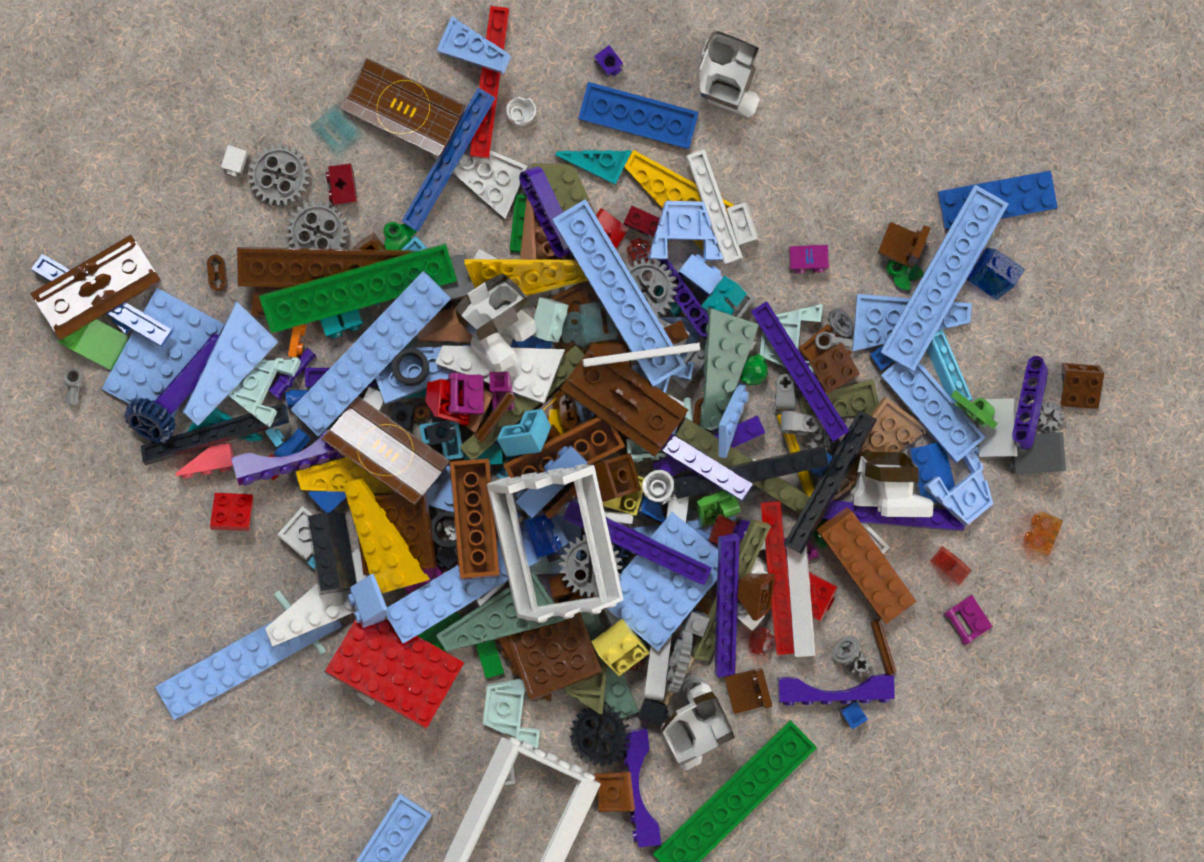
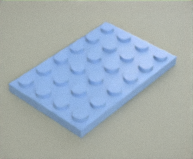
M156 288L143 313L172 329V334L163 347H160L133 331L102 389L129 404L135 398L139 399L140 397L148 398L150 401L156 400L214 333L221 334L225 324ZM181 403L180 406L173 412V414L171 415V417L175 418V416H176L178 410L180 409L182 403Z
M673 512L670 513L651 538L711 566L712 570L704 586L637 554L623 570L621 576H618L623 601L616 603L615 607L607 608L617 618L623 619L634 632L657 651L717 580L718 549Z

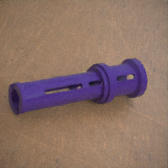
M307 347L299 357L301 363L295 376L279 375V379L268 390L280 400L282 398L281 395L288 387L291 388L293 386L292 382L317 355Z

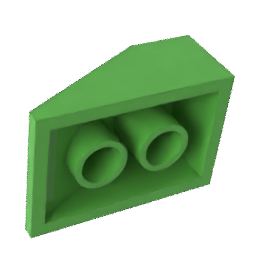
M96 319L61 341L58 339L57 342L112 370L130 336Z

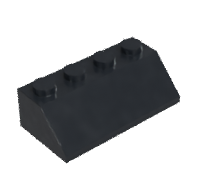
M322 513L309 515L307 517V526L319 595L349 591L350 587L355 585L357 581L345 514Z

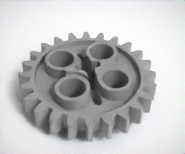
M281 143L278 144L277 149L273 144H271V150L263 147L265 153L262 154L258 151L259 158H252L255 165H249L253 172H248V175L252 176L253 179H250L248 182L255 184L251 189L253 191L259 190L256 196L260 197L263 195L262 201L265 202L269 199L270 205H273L274 201H276L277 206L281 205V201L286 206H288V200L295 203V196L302 198L300 191L307 192L303 186L310 185L306 181V178L311 177L310 174L306 173V171L310 170V167L304 166L308 161L306 159L300 160L303 154L298 153L296 155L297 149L294 147L290 151L288 144L284 149ZM276 158L278 161L277 166L270 168L268 165L269 160ZM289 164L296 165V170L293 173L287 172ZM263 169L279 173L281 170L284 175L294 177L296 180L292 181L284 177L277 179L274 174L263 172ZM265 177L272 178V183L269 186L263 185ZM289 182L291 185L290 189L283 192L281 189L282 184Z
M312 200L311 206L306 202L304 203V209L298 206V214L292 212L295 218L288 219L292 226L286 227V229L291 231L286 236L292 238L288 243L289 245L295 244L294 248H319L318 243L321 239L328 241V246L325 249H343L340 245L347 244L343 240V237H349V234L344 232V230L349 229V226L343 225L347 219H340L343 213L341 211L335 213L337 210L336 206L330 209L329 202L323 206L322 200L319 201L318 205ZM311 214L317 216V221L314 224L308 223V217ZM329 221L335 223V228L332 231H327L325 228L326 223ZM305 224L314 229L320 227L322 232L333 235L334 238L330 239L321 234L315 236L313 231L303 228L302 225ZM304 232H309L310 239L307 242H302L300 238Z
M641 259V264L634 261V267L627 265L629 272L645 299H648L649 305L657 319H659V313L666 315L664 309H672L669 305L670 302L676 303L672 299V296L678 295V293L673 291L678 285L672 284L676 277H669L672 271H666L667 265L665 264L660 267L661 262L658 260L655 264L653 259H649L648 263H646L645 259ZM648 272L653 274L650 281L645 280V275ZM637 276L640 277L645 286L649 287L648 291L657 300L656 304H654L650 295L645 293L644 287L636 279ZM659 287L664 289V293L661 296L656 295V290Z
M584 534L582 541L576 537V544L570 541L571 548H564L567 555L563 554L560 556L565 559V562L559 563V565L564 566L560 573H566L562 580H569L567 587L573 585V592L579 589L580 596L585 591L588 597H590L591 592H594L595 596L598 597V588L593 569L592 582H588L589 568L585 567V564L589 563L590 551L586 535ZM619 550L613 551L616 568L621 569L622 566L617 565V562L621 561L622 559L615 557L619 553ZM577 551H586L587 558L582 561L578 560L576 557ZM579 569L584 570L586 573V577L583 580L575 577V572Z
M682 630L681 634H679L674 652L671 654L668 664L667 690L673 693H677L680 690L691 661L690 654L693 635L685 630Z

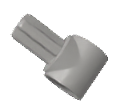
M821 332L815 338L816 346L822 350H828L839 342L844 344L846 350L850 351L852 349L853 341L851 339L835 337L834 333ZM826 335L829 338L827 346L819 344L820 336Z
M68 368L64 372L65 386H68L67 404L69 405L78 404L79 387H83L85 379L84 372L81 369ZM74 371L78 373V380L75 382L70 378L71 373Z

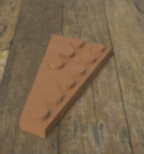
M883 397L870 415L876 418L877 422L860 451L900 452V450L909 444L911 445L919 436L926 434L928 431L920 422L888 398ZM858 455L832 501L848 491L857 482L858 472L855 468V463Z

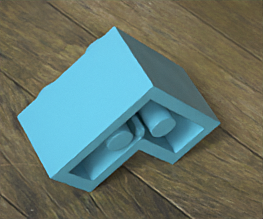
M543 409L525 411L520 424L503 426L497 440L506 457L541 452L551 425Z
M451 421L450 424H454L457 435L453 436L454 440L442 443L444 457L448 460L464 457V452L460 448L463 444L460 424ZM442 422L419 425L421 438L424 443H430L426 426ZM440 427L437 430L439 438L442 439L447 436L446 428Z

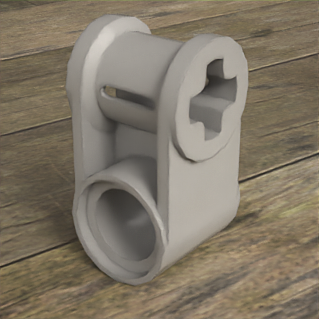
M780 374L775 382V410H795L794 379L788 374ZM784 377H786V380L790 381V384H787L786 388H784V386L780 384V381H782Z
M793 411L781 413V433L803 436L818 429V420L812 415Z

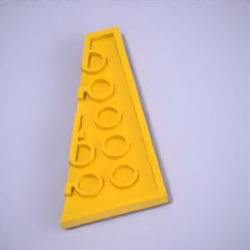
M633 150L624 168L662 209L666 201L702 202L695 183ZM722 198L725 209L729 216L727 208L734 206V204ZM692 240L704 253L703 240Z
M464 259L465 267L474 288L501 274H505L526 296L588 281L576 260Z
M346 457L296 471L301 490L345 492L344 483L363 478L372 493H395Z
M360 478L344 483V491L370 575L374 574L380 592L385 593L429 580L430 578L427 574H424L419 566L420 563L417 559H414L408 545L394 524L390 523L386 517L384 509L380 508L376 502L374 494L364 479Z

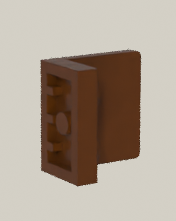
M890 222L877 253L912 269L920 257L931 228L923 225L920 231L913 232Z
M842 342L809 361L820 381L819 384L827 394L860 375Z
M1062 363L1061 371L1064 374L1060 405L1063 407L1098 409L1105 374L1101 366Z
M761 667L725 676L734 714L760 707L765 709L773 707L764 671Z

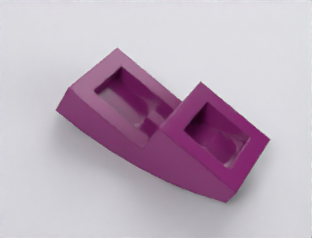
M507 371L489 372L490 391H493V410L506 392L509 391L513 394L510 373ZM514 401L507 410L514 409Z

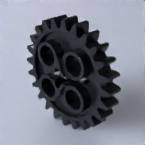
M604 704L603 714H599L590 707L588 709L583 708L581 710L582 713L576 714L578 719L572 721L576 726L570 728L574 732L570 738L575 739V742L571 745H577L578 748L575 750V753H582L580 759L587 757L586 763H590L593 760V766L598 765V763L601 767L605 766L606 763L609 766L613 764V761H619V757L625 755L623 751L629 749L625 744L631 742L630 739L626 738L627 735L631 734V732L626 731V728L630 725L623 723L626 717H619L621 711L614 713V706L608 709V704ZM591 719L596 723L595 728L590 724ZM609 723L613 726V732L608 729ZM588 738L593 742L592 747L587 742ZM606 742L610 744V751L605 747Z

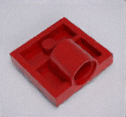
M215 493L210 529L249 531L254 499L253 494Z
M809 571L812 617L822 621L826 611L830 609L834 602V595L838 586Z

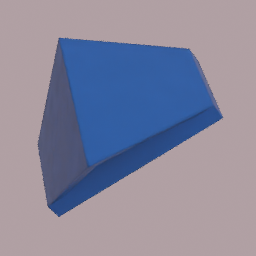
M643 493L637 513L658 523H663L665 517L659 502L649 500Z

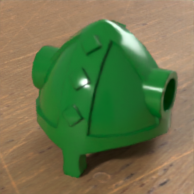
M758 353L747 356L739 380L750 386L762 383L768 374L766 358Z

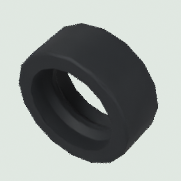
M416 348L403 349L392 360L393 374L399 383L405 386L420 385L429 374L430 367L427 357ZM414 356L421 361L422 371L417 377L406 378L400 373L399 366L405 357Z
M442 512L437 514L431 522L433 542L438 547L453 549L456 547V539L453 541H443L437 535V526L442 520H454L453 512Z

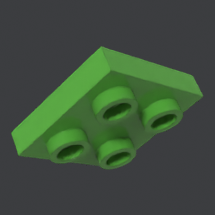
M956 390L951 394V397L956 400L954 404L984 428L987 425L992 429L997 426L998 423L992 419L995 414V408L985 399L978 398L972 403Z
M723 490L697 501L698 523L701 528L741 512L736 498Z

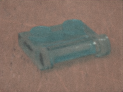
M336 104L311 125L313 131H317L333 148L336 156L362 133ZM325 122L342 138L343 142L341 144H338L322 126Z
M601 302L579 305L585 343L619 338V332L616 331V326L607 311L609 334H604L600 308L604 306Z

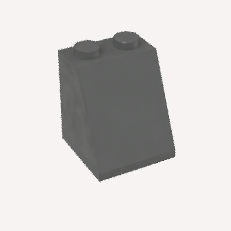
M458 254L451 257L457 281L440 286L452 299L439 312L458 305L469 292L474 290V285L464 264V259H468L466 254Z
M1063 432L1035 434L1033 445L1026 450L1020 449L1017 446V456H1011V459L1008 460L1009 470H1012L1013 474L1066 471ZM1022 436L1020 440H1024L1026 436Z

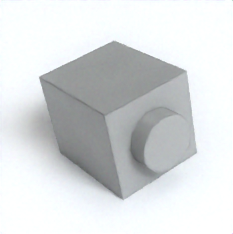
M692 609L681 625L685 631L703 637L710 618L706 613Z

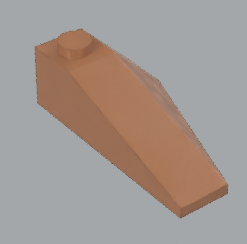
M527 198L520 253L521 260H566L565 256L559 258L554 254Z
M457 305L437 313L417 334L419 341H454V343L471 342L473 335L458 322L455 312Z

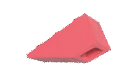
M232 443L210 446L176 472V476H182V479L194 477L193 473L198 472L202 476L213 474L212 470L220 469V472L230 471L231 466H233L231 458L234 457Z

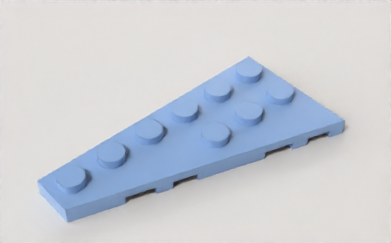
M857 294L852 351L885 344L910 298ZM953 302L938 330L970 323L972 303Z

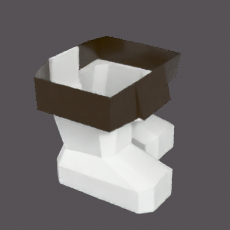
M712 32L709 39L706 40L701 54L703 59L699 69L701 97L706 98L708 104L742 117L749 118L753 116L760 99L756 93L749 91V87L756 71L753 63L759 48L723 32ZM718 80L720 82L739 88L740 91L721 85L719 83L712 85V82Z
M505 274L491 278L469 292L455 308L458 322L473 335L471 339L472 349L495 372H503L516 362L515 352L503 340L500 333L505 330L515 341H524L535 334L537 329L535 320L522 310L530 304L527 296Z
M860 451L855 463V468L858 472L856 487L851 491L850 501H853V505L878 506V512H881V515L886 517L933 516L932 500L913 494V482H919V467L904 452Z
M700 682V685L692 689L689 688L686 697L690 704L675 711L666 723H662L660 732L676 764L684 770H689L699 765L703 754L735 738L732 727L708 683Z

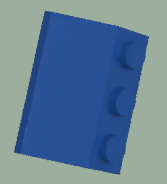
M938 442L907 449L908 457L919 467V482H915L917 494L931 499L933 503L938 502L923 486L938 476L948 491L955 486L947 452Z

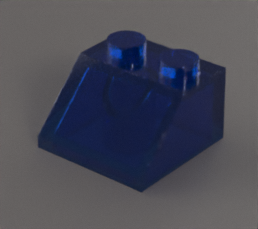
M986 247L967 281L998 300L1016 286L1025 268L999 250Z
M541 515L524 520L538 560L560 552L559 547H562L559 537H554L552 529L555 526L552 518L549 519L546 515Z

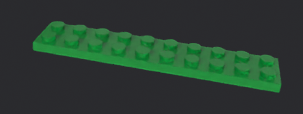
M444 243L260 295L259 298L270 331L274 333L398 298L423 271L439 286L456 282L457 276L447 244Z
M789 720L653 852V855L660 862H700L814 752L817 746Z

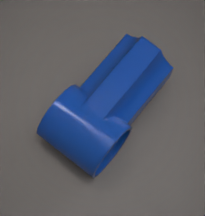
M298 428L287 442H284L275 451L273 456L284 457L296 454L307 445L311 437Z

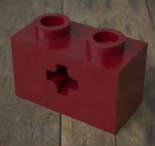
M349 163L328 166L329 171L326 172L327 183L331 184V191H328L329 201L333 202L334 206L358 203L353 165ZM341 180L344 184H346L343 186V190H340L339 187H336V185L340 184Z
M631 205L623 224L654 239L660 218Z

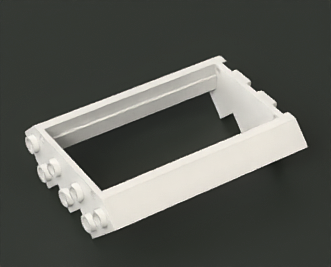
M581 464L575 465V468L548 470V473L537 474L535 472L523 474L521 477H506L487 484L518 618L543 623L551 616H561L563 619H569L578 612H589L591 615L600 613L601 609L615 607L616 603L623 601L594 465ZM574 481L599 597L538 606L512 493L525 488L539 489L550 484L565 485Z
M502 737L443 862H468L519 753L578 780L540 862L565 861L601 784L594 780V775L588 772L583 773V768L572 764L571 767L570 764L562 760L559 762L558 757L552 753L546 755L545 752L539 749L534 750V745L526 741L521 743V741L510 737V739Z

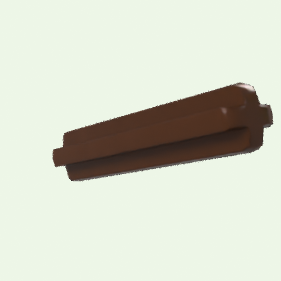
M509 391L506 392L476 433L475 438L477 440L485 441L516 399L514 394Z
M875 619L870 624L887 675L896 673V668L881 620Z

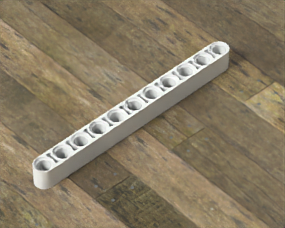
M673 491L670 496L671 499L668 501L667 517L673 512L686 522L689 497L677 499L676 492ZM672 635L658 651L653 646H650L644 699L664 700Z

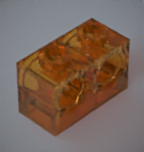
M1039 511L1038 514L1035 513L1031 520V524H1033L1031 531H1027L1024 536V546L1049 556L1064 520L1043 511ZM1045 518L1050 522L1049 527L1046 529L1041 525L1042 520ZM1040 536L1042 544L1037 547L1034 544V539Z

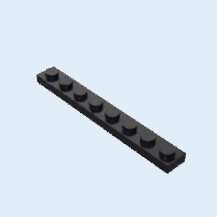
M285 403L270 407L277 411L271 427H267L249 413L169 437L168 440L160 444L154 442L142 445V463L146 466L289 423L287 406Z
M860 410L858 411L848 429L849 432L842 439L829 462V466L825 469L786 538L785 546L800 554L803 553L877 422L876 418Z
M820 446L726 468L748 482L753 483L829 466L825 446ZM698 474L673 479L677 499L721 490Z

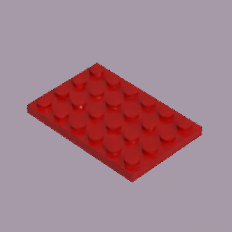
M386 618L382 622L362 628L361 623H357L355 620L324 673L418 726L427 729L463 667L464 662L418 636L403 644L392 624Z

